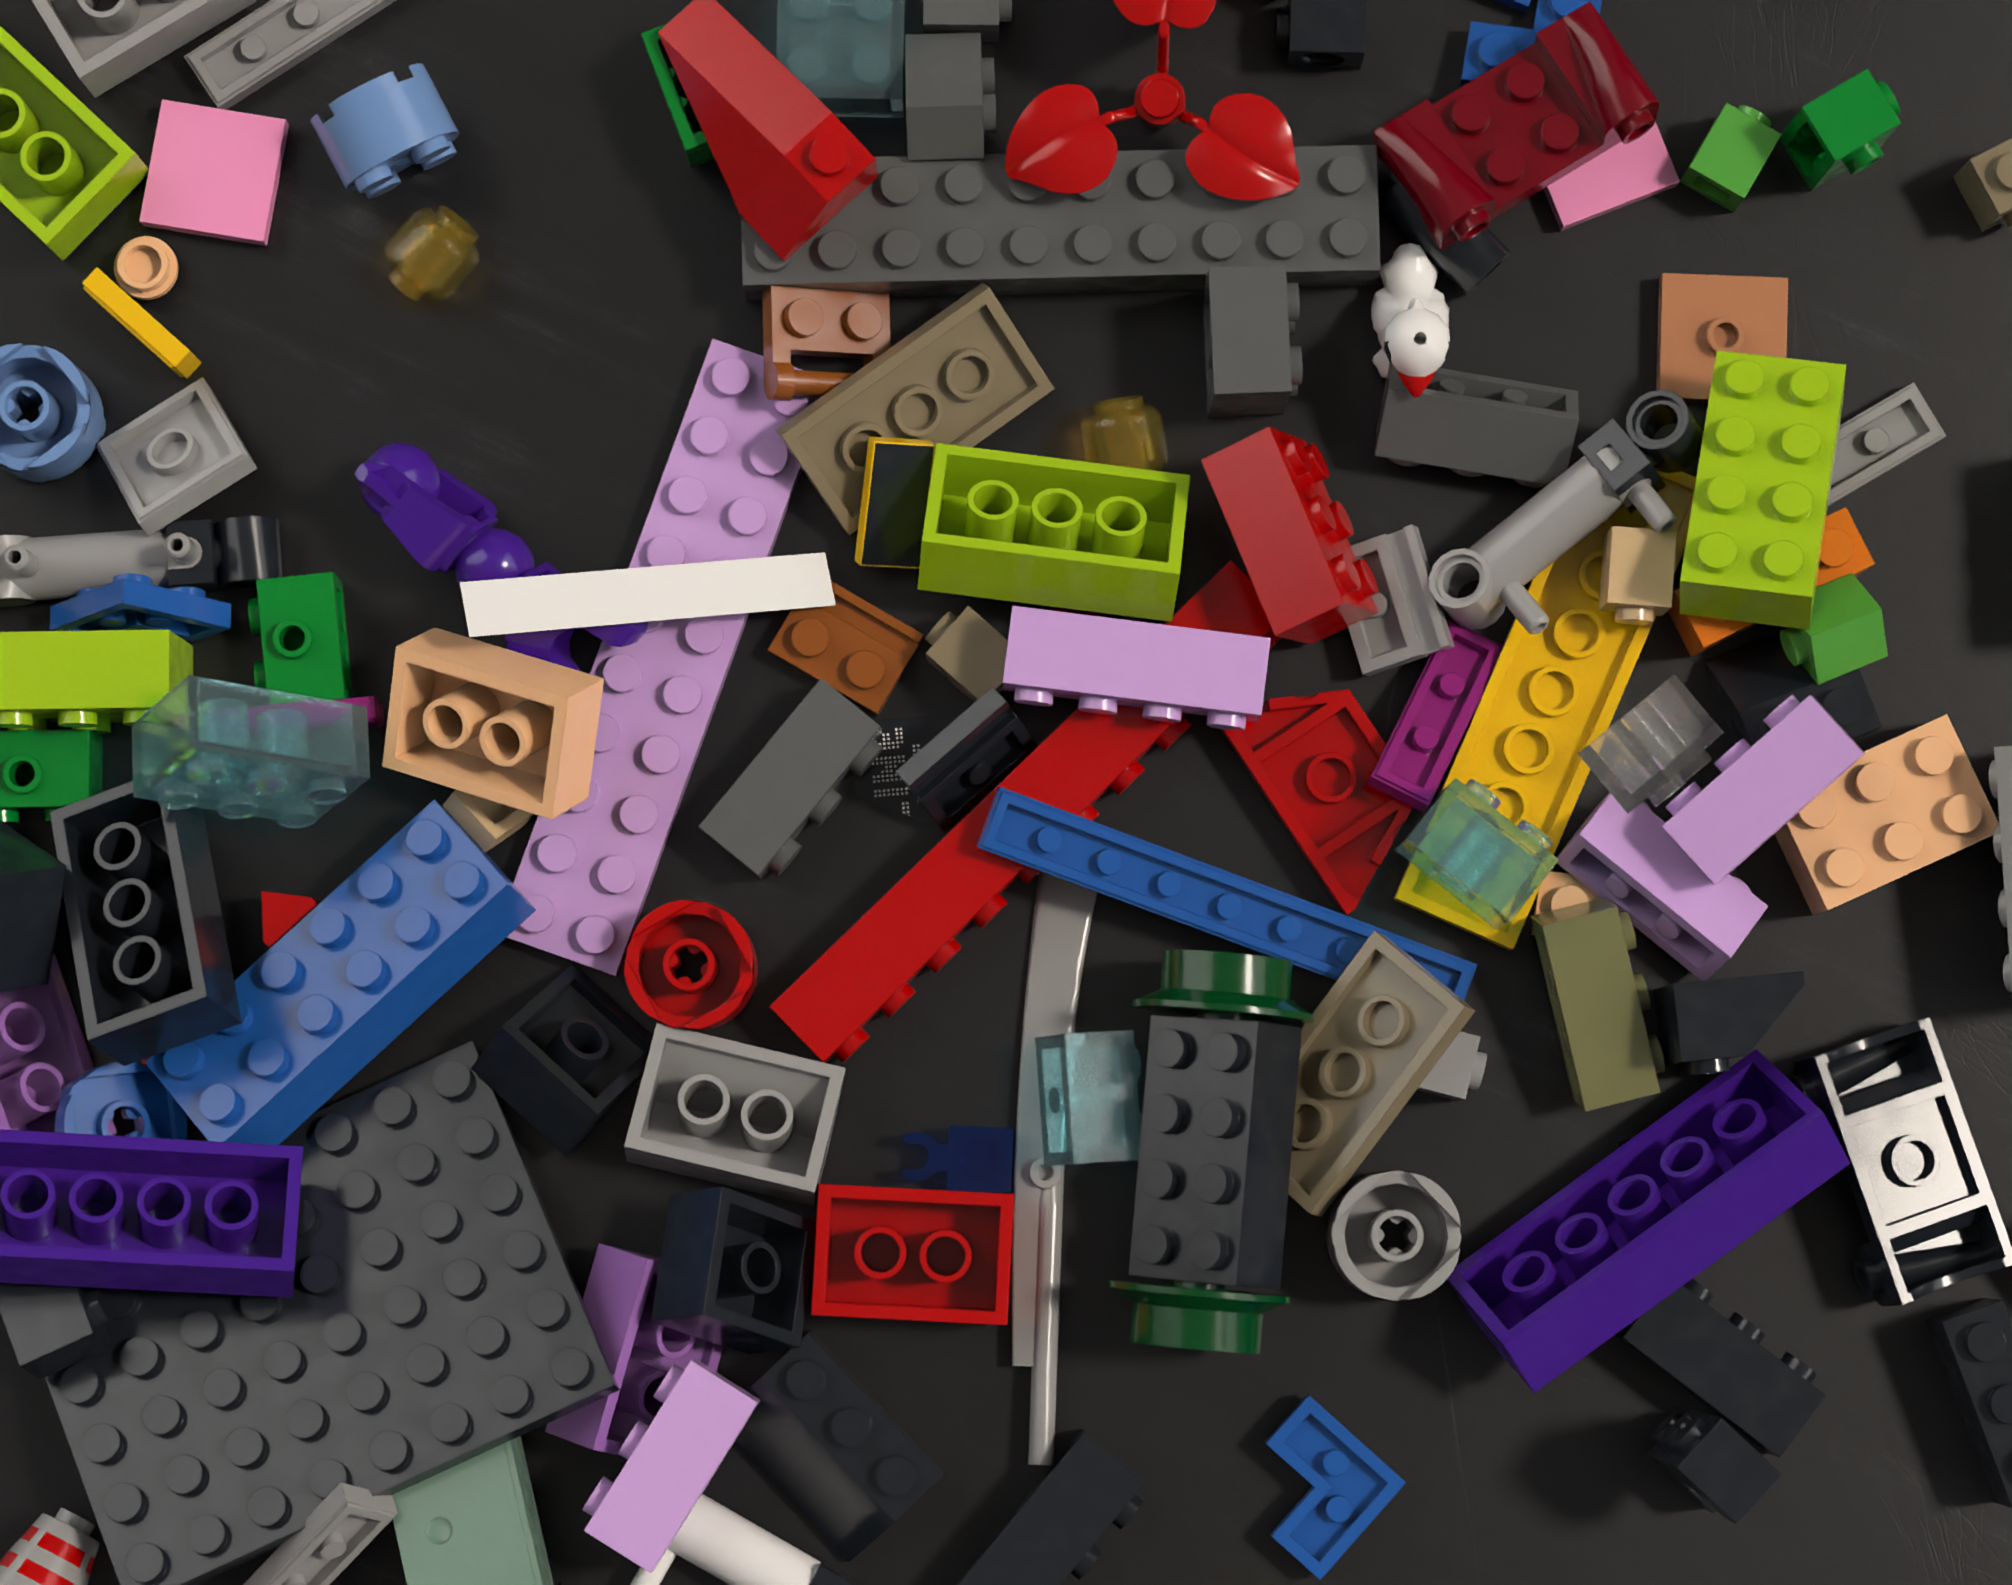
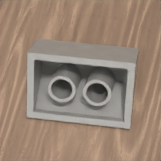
M656 1023L624 1145L626 1161L814 1207L830 1145L846 1068Z

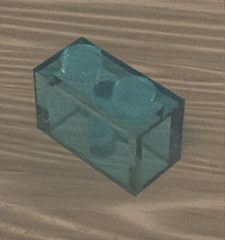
M1133 1030L1065 1033L1036 1037L1035 1046L1044 1166L1139 1160L1142 1113L1139 1110L1137 1079L1140 1075L1141 1061L1139 1052L1134 1046Z

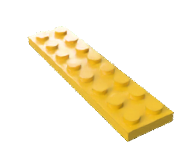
M1657 471L1666 485L1658 494L1677 516L1675 525L1670 529L1677 531L1675 573L1686 546L1696 477L1682 471L1674 473ZM1624 506L1531 579L1527 591L1549 617L1548 626L1539 634H1529L1516 617L1514 618L1488 684L1469 722L1393 899L1510 951L1515 947L1653 625L1615 622V612L1598 611L1603 535L1612 526L1653 529L1638 510L1630 514Z

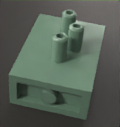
M521 1436L392 1495L398 1514L393 1518L407 1585H554Z

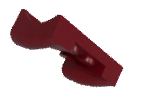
M1591 1L1536 33L1534 44L1434 104H1431L1426 99L1373 131V145L1377 146L1378 158L1389 167L1410 195L1433 241L1441 251L1457 240L1465 242L1483 232L1495 217L1618 143L1623 142V144H1627L1644 135L1654 126L1660 103Z

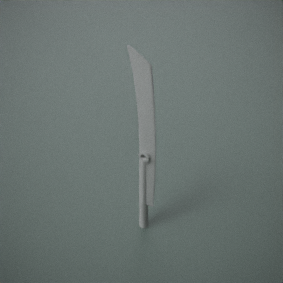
M1045 872L1038 874L1024 1006L1016 1124L1012 1241V1366H1032L1028 1464L1054 1465L1063 1193L1069 1085L1081 978L1097 897L1096 891Z

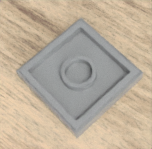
M203 377L96 443L98 451L128 506L148 537L257 469L217 397Z

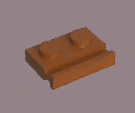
M831 581L836 605L791 609L768 648V652L816 681L822 678L845 698L878 716L909 665L918 646L922 643L924 634Z

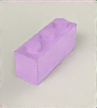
M1793 694L1763 720L1771 729L1752 747L1744 738L1741 739L1714 763L1722 772L1703 790L1694 781L1665 807L1673 817L1662 827L1714 885L1722 881L1866 754L1812 695H1809L1801 703Z
M1617 784L1592 810L1554 861L1599 898L1605 897L1615 904L1619 912L1627 911L1633 926L1701 981L1707 980L1733 956L1768 908V905L1755 896L1743 881L1730 874L1714 885L1662 827L1666 822L1654 814L1646 802L1631 795Z
M695 1358L690 1360L685 1370L673 1364L653 1396L663 1403L662 1407L650 1426L638 1420L618 1452L619 1455L628 1461L615 1482L603 1476L582 1509L592 1516L584 1529L586 1533L650 1573L657 1567L760 1402V1399Z

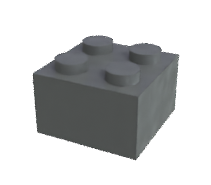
M1286 264L1208 267L1202 292L1208 418L1283 415L1290 396L1298 395V384H1302L1303 379L1301 346H1290L1289 334L1295 333V321H1299L1300 316L1298 282L1287 283Z

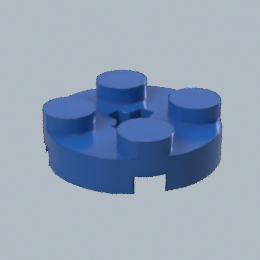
M111 1062L87 1070L77 1080L70 1082L63 1088L55 1117V1132L115 1136L109 1134L108 1121L113 1120L114 1110L121 1109L123 1119H133L135 1124V1132L126 1134L125 1136L186 1140L187 1116L156 1075L150 1072L152 1070L148 1066L138 1062L123 1066L119 1062Z

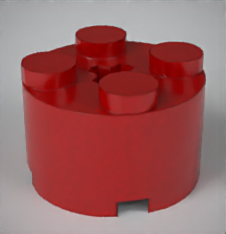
M678 900L666 903L651 911L638 923L629 941L624 966V975L629 992L636 1004L648 1016L672 1028H682L683 1030L686 1029L694 1032L718 1028L732 1020L742 1011L756 987L758 962L754 945L748 933L732 915L713 904L694 900ZM689 950L696 957L707 956L708 962L701 967L703 978L698 982H693L687 976L677 978L675 971L683 966L680 955L685 951Z

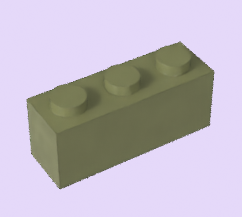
M1604 897L1531 916L1573 1100L1587 1112L1661 1093L1656 1074L1665 1071V1062L1657 1036L1655 1034L1647 1036L1642 1012L1651 1010V1003L1643 975L1641 973L1633 974L1628 950L1636 948V937L1628 912H1619L1618 907Z

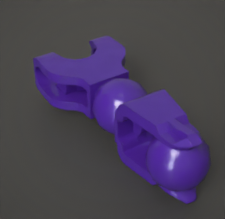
M394 442L383 445L371 454L366 463H362L354 473L361 488L362 498L374 514L382 517L383 522L390 528L413 558L429 571L439 570L445 574L454 569L456 583L459 587L460 582L563 574L548 561L535 567L533 553L522 537L505 529L494 528L499 521L495 517L498 511L496 506L486 497L447 471L438 468L428 452L413 444ZM648 622L504 634L507 642V649L581 671L571 657L570 639L574 629H584L610 646L624 647L636 643L648 629Z

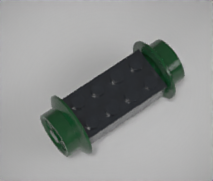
M1182 949L1163 950L1160 989L1133 1000L1132 1006L1134 1008L1197 1016V1018L1151 1015L1129 1275L1172 1279L1174 1284L1109 1280V1288L1133 1302L1130 1342L1184 1349L1260 1354L1263 1314L1291 1303V1296L1226 1289V1285L1280 1289L1302 1028L1267 1022L1314 1023L1313 1014L1290 1001L1293 961L1230 952Z

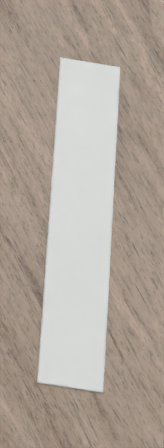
M825 552L460 582L469 637L836 605Z

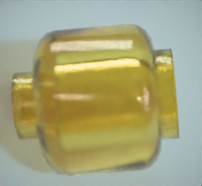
M440 205L437 210L426 207L419 208L411 214L385 246L387 260L394 269L388 277L401 292L415 301H418L423 294L432 299L445 300L454 293L477 266L480 255L475 242L479 239V236L463 218L446 206Z
M1143 395L1123 396L1093 403L1094 413L1085 417L1081 423L1086 462L1155 471L1165 466L1168 461V449L1162 414L1156 406L1144 404Z

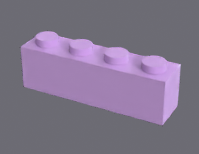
M1012 606L1002 690L1015 692L1014 701L1027 705L1052 706L1053 697L1079 700L1078 709L1085 712L1117 714V706L1125 705L1143 708L1142 717L1149 720L1181 722L1182 713L1208 716L1207 726L1242 731L1245 730L1246 721L1258 722L1262 715L1271 638Z

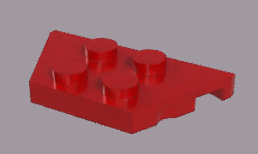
M1349 689L1320 692L1317 695L1270 698L1267 701H1263L1262 715L1258 722L1246 721L1245 730L1242 731L1220 730L1342 913L1348 915L1356 909L1363 893L1384 860L1413 807L1367 784L1386 743Z

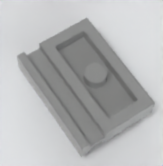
M1411 524L1397 532L1388 535L1383 534L1351 545L1356 560L1362 558L1369 565L1379 592L1372 596L1379 613L1348 627L1363 675L1372 676L1425 658L1429 654L1443 649L1448 650L1455 647L1444 610L1433 598L1429 589L1431 568L1417 526Z

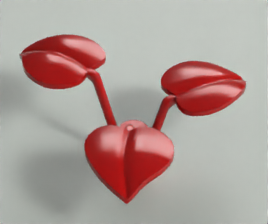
M1113 0L1120 13L1135 25L1150 26L1158 23L1156 74H1152L1140 82L1135 92L1134 105L1108 111L1099 115V107L1094 94L1082 85L1064 84L1045 90L1029 103L1018 118L1009 137L1005 157V171L1011 179L1026 182L1060 194H1079L1090 191L1109 177L1117 159V142L1106 125L1128 119L1134 120L1140 117L1145 124L1153 128H1168L1180 121L1202 132L1187 147L1185 154L1186 165L1198 184L1215 195L1244 201L1266 200L1296 189L1300 182L1290 127L1285 116L1271 101L1252 93L1233 94L1223 98L1214 106L1208 122L1204 118L1185 109L1184 89L1177 79L1168 75L1170 24L1185 29L1200 27L1210 17L1217 0Z

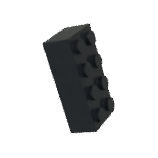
M165 768L51 811L50 817L57 859L66 865L63 896L87 1040L121 1065L127 1066L241 1024V1015L201 798Z

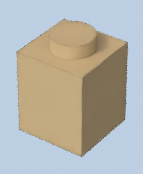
M1612 526L1603 535L1598 611L1615 612V622L1649 625L1653 624L1654 615L1663 616L1672 608L1677 531L1669 530L1665 533H1657L1654 529Z

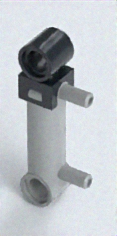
M1667 390L1650 391L1640 396L1632 404L1626 417V429L1629 436L1612 418L1578 446L1584 455L1582 458L1468 549L1451 550L1442 555L1432 566L1429 574V589L1433 598L1447 615L1463 628L1470 630L1483 629L1495 623L1507 606L1529 634H1539L1548 626L1549 617L1525 589L1524 585L1624 506L1630 514L1638 510L1657 533L1669 531L1675 525L1677 516L1658 494L1666 485L1657 471L1674 473L1681 472L1692 466L1700 457L1703 432L1684 400L1676 393ZM1667 424H1677L1676 429L1670 436L1654 440L1656 432L1661 427ZM1479 580L1476 590L1471 595L1465 598H1457L1460 589L1465 584Z
M269 516L232 517L219 520L216 524L211 519L175 521L149 537L143 529L34 538L22 535H0V608L30 605L35 603L36 600L73 598L77 596V591L80 589L101 587L113 582L114 576L126 573L146 575L152 579V585L168 589L174 587H195L205 592L225 591V588L257 589L256 580L283 577L280 522L278 518Z

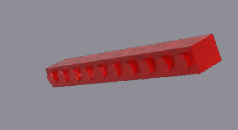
M1231 560L1173 615L1172 622L1167 621L1164 624L1271 638L1270 649L1281 639V637L1274 635L1252 581ZM1118 705L1117 714L1091 713L1077 708L998 786L1094 821L1100 813L1092 805L1110 788L1118 796L1122 794L1146 770L1138 761L1155 744L1163 751H1166L1189 729L1191 724L1184 718L1187 713H1182L1181 722H1162L1143 718V708ZM998 786L769 1006L824 1063H827L834 1055L842 1063L849 1059L870 1038L863 1029L870 1020L880 1011L888 1018L892 1017L916 993L909 983L926 966L936 974L961 950L962 946L955 938L968 925L974 922L982 929L1008 904V901L1001 893L1018 877L1026 884H1029L1042 872L976 847Z

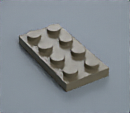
M982 282L775 430L842 529L848 535H851L858 530L869 436L930 440L935 445L936 443L974 447L1055 388L990 287Z
M1373 931L1313 1012L1314 1023H1305L1302 1027L1288 1195L1307 1212L1322 1217L1475 1012L1471 1006L1387 936L1379 932Z

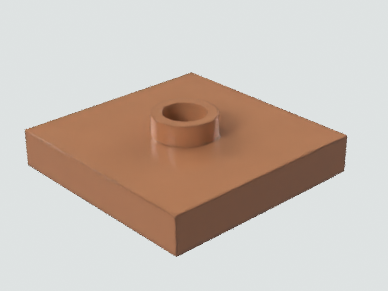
M1662 273L1659 277L1656 390L1674 392L1684 402L1708 403L1717 350L1787 358L1788 278Z

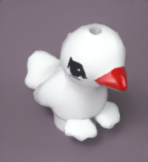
M1408 243L1400 245L1394 251L1392 259L1381 266L1380 275L1384 288L1374 294L1371 306V319L1382 348L1374 355L1372 361L1382 378L1387 377L1389 363H1391L1412 397L1418 398L1430 384L1436 371L1444 363L1450 349L1449 307L1445 303L1444 294L1434 288L1438 276L1436 266L1431 264L1420 245Z

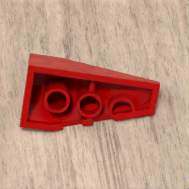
M693 0L658 31L660 40L695 113L740 216L783 262L878 178L876 158L831 110L716 0Z

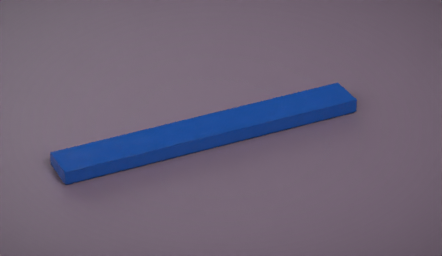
M999 786L976 845L977 848L1275 958L1293 961V965L1336 981L1373 931L1387 936L1463 1001L1478 965Z

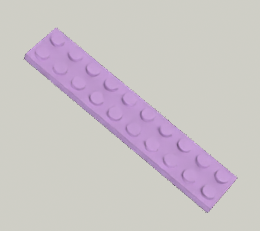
M712 338L629 568L770 557L802 470L775 429L822 396L793 395L790 401L768 400L764 387V356ZM749 613L648 622L646 632L636 643L624 647L610 646L602 640L590 672L592 675L604 678L589 797L552 820L538 815L513 883L536 911L506 938L618 977L629 941L636 928Z

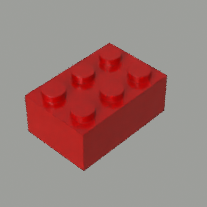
M1267 427L1201 460L1275 636L1312 645L1379 613L1372 598L1373 595L1379 592L1376 579L1366 561L1362 558L1356 560L1348 541V538L1354 535L1352 523L1339 501L1332 503L1323 482V480L1329 478V470L1321 452L1314 443L1307 445V442L1303 439L1275 428Z
M819 1184L811 1315L1008 1325L1014 1194Z

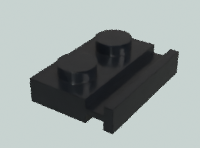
M993 687L895 771L928 815L944 832L994 790L1038 747L1022 722L1009 708L1010 706L1007 701Z

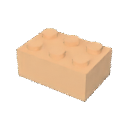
M434 627L396 646L382 767L552 820L589 797L604 678Z
M1947 714L1864 751L1866 753L1775 833L1812 915L1828 911L1994 835L1995 828L1999 825V822Z

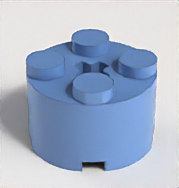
M416 63L408 66L413 75L412 78L398 82L394 72L391 71L340 96L328 104L334 115L328 121L318 113L311 118L310 122L347 191L358 190L360 194L365 193L368 199L375 198L397 187L401 183L397 173L415 163L421 164L423 170H428L444 163L457 154L452 141L458 137L459 131L424 64Z
M22 343L1 346L0 468L17 478L33 483H44L71 474L91 457L96 449V443L104 436L106 430L103 405L95 385L84 372L55 349L39 345H23ZM34 402L39 406L40 416L31 423L28 421L30 417L25 409Z

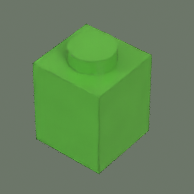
M1726 103L1681 177L1680 183L1734 213L1746 197L1782 134L1770 128L1772 124L1770 119L1760 111L1746 105H1739L1738 108H1735Z
M1853 573L1816 587L1810 630L1786 627L1780 631L1781 644L1789 661L1794 666L1802 664L1818 685L1888 656L1882 608Z

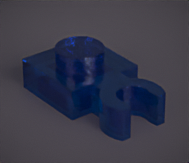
M949 1126V1144H937L931 1136L921 1132L904 1135L903 1143L924 1146L928 1151L929 1159L927 1164L921 1169H902V1177L911 1181H923L932 1177L937 1171H946L947 1190L1011 1193L1014 1128Z

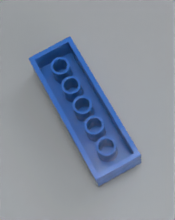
M434 799L234 981L241 1024L151 1056L145 1063L208 1141L279 1145L534 913L536 909L486 852Z

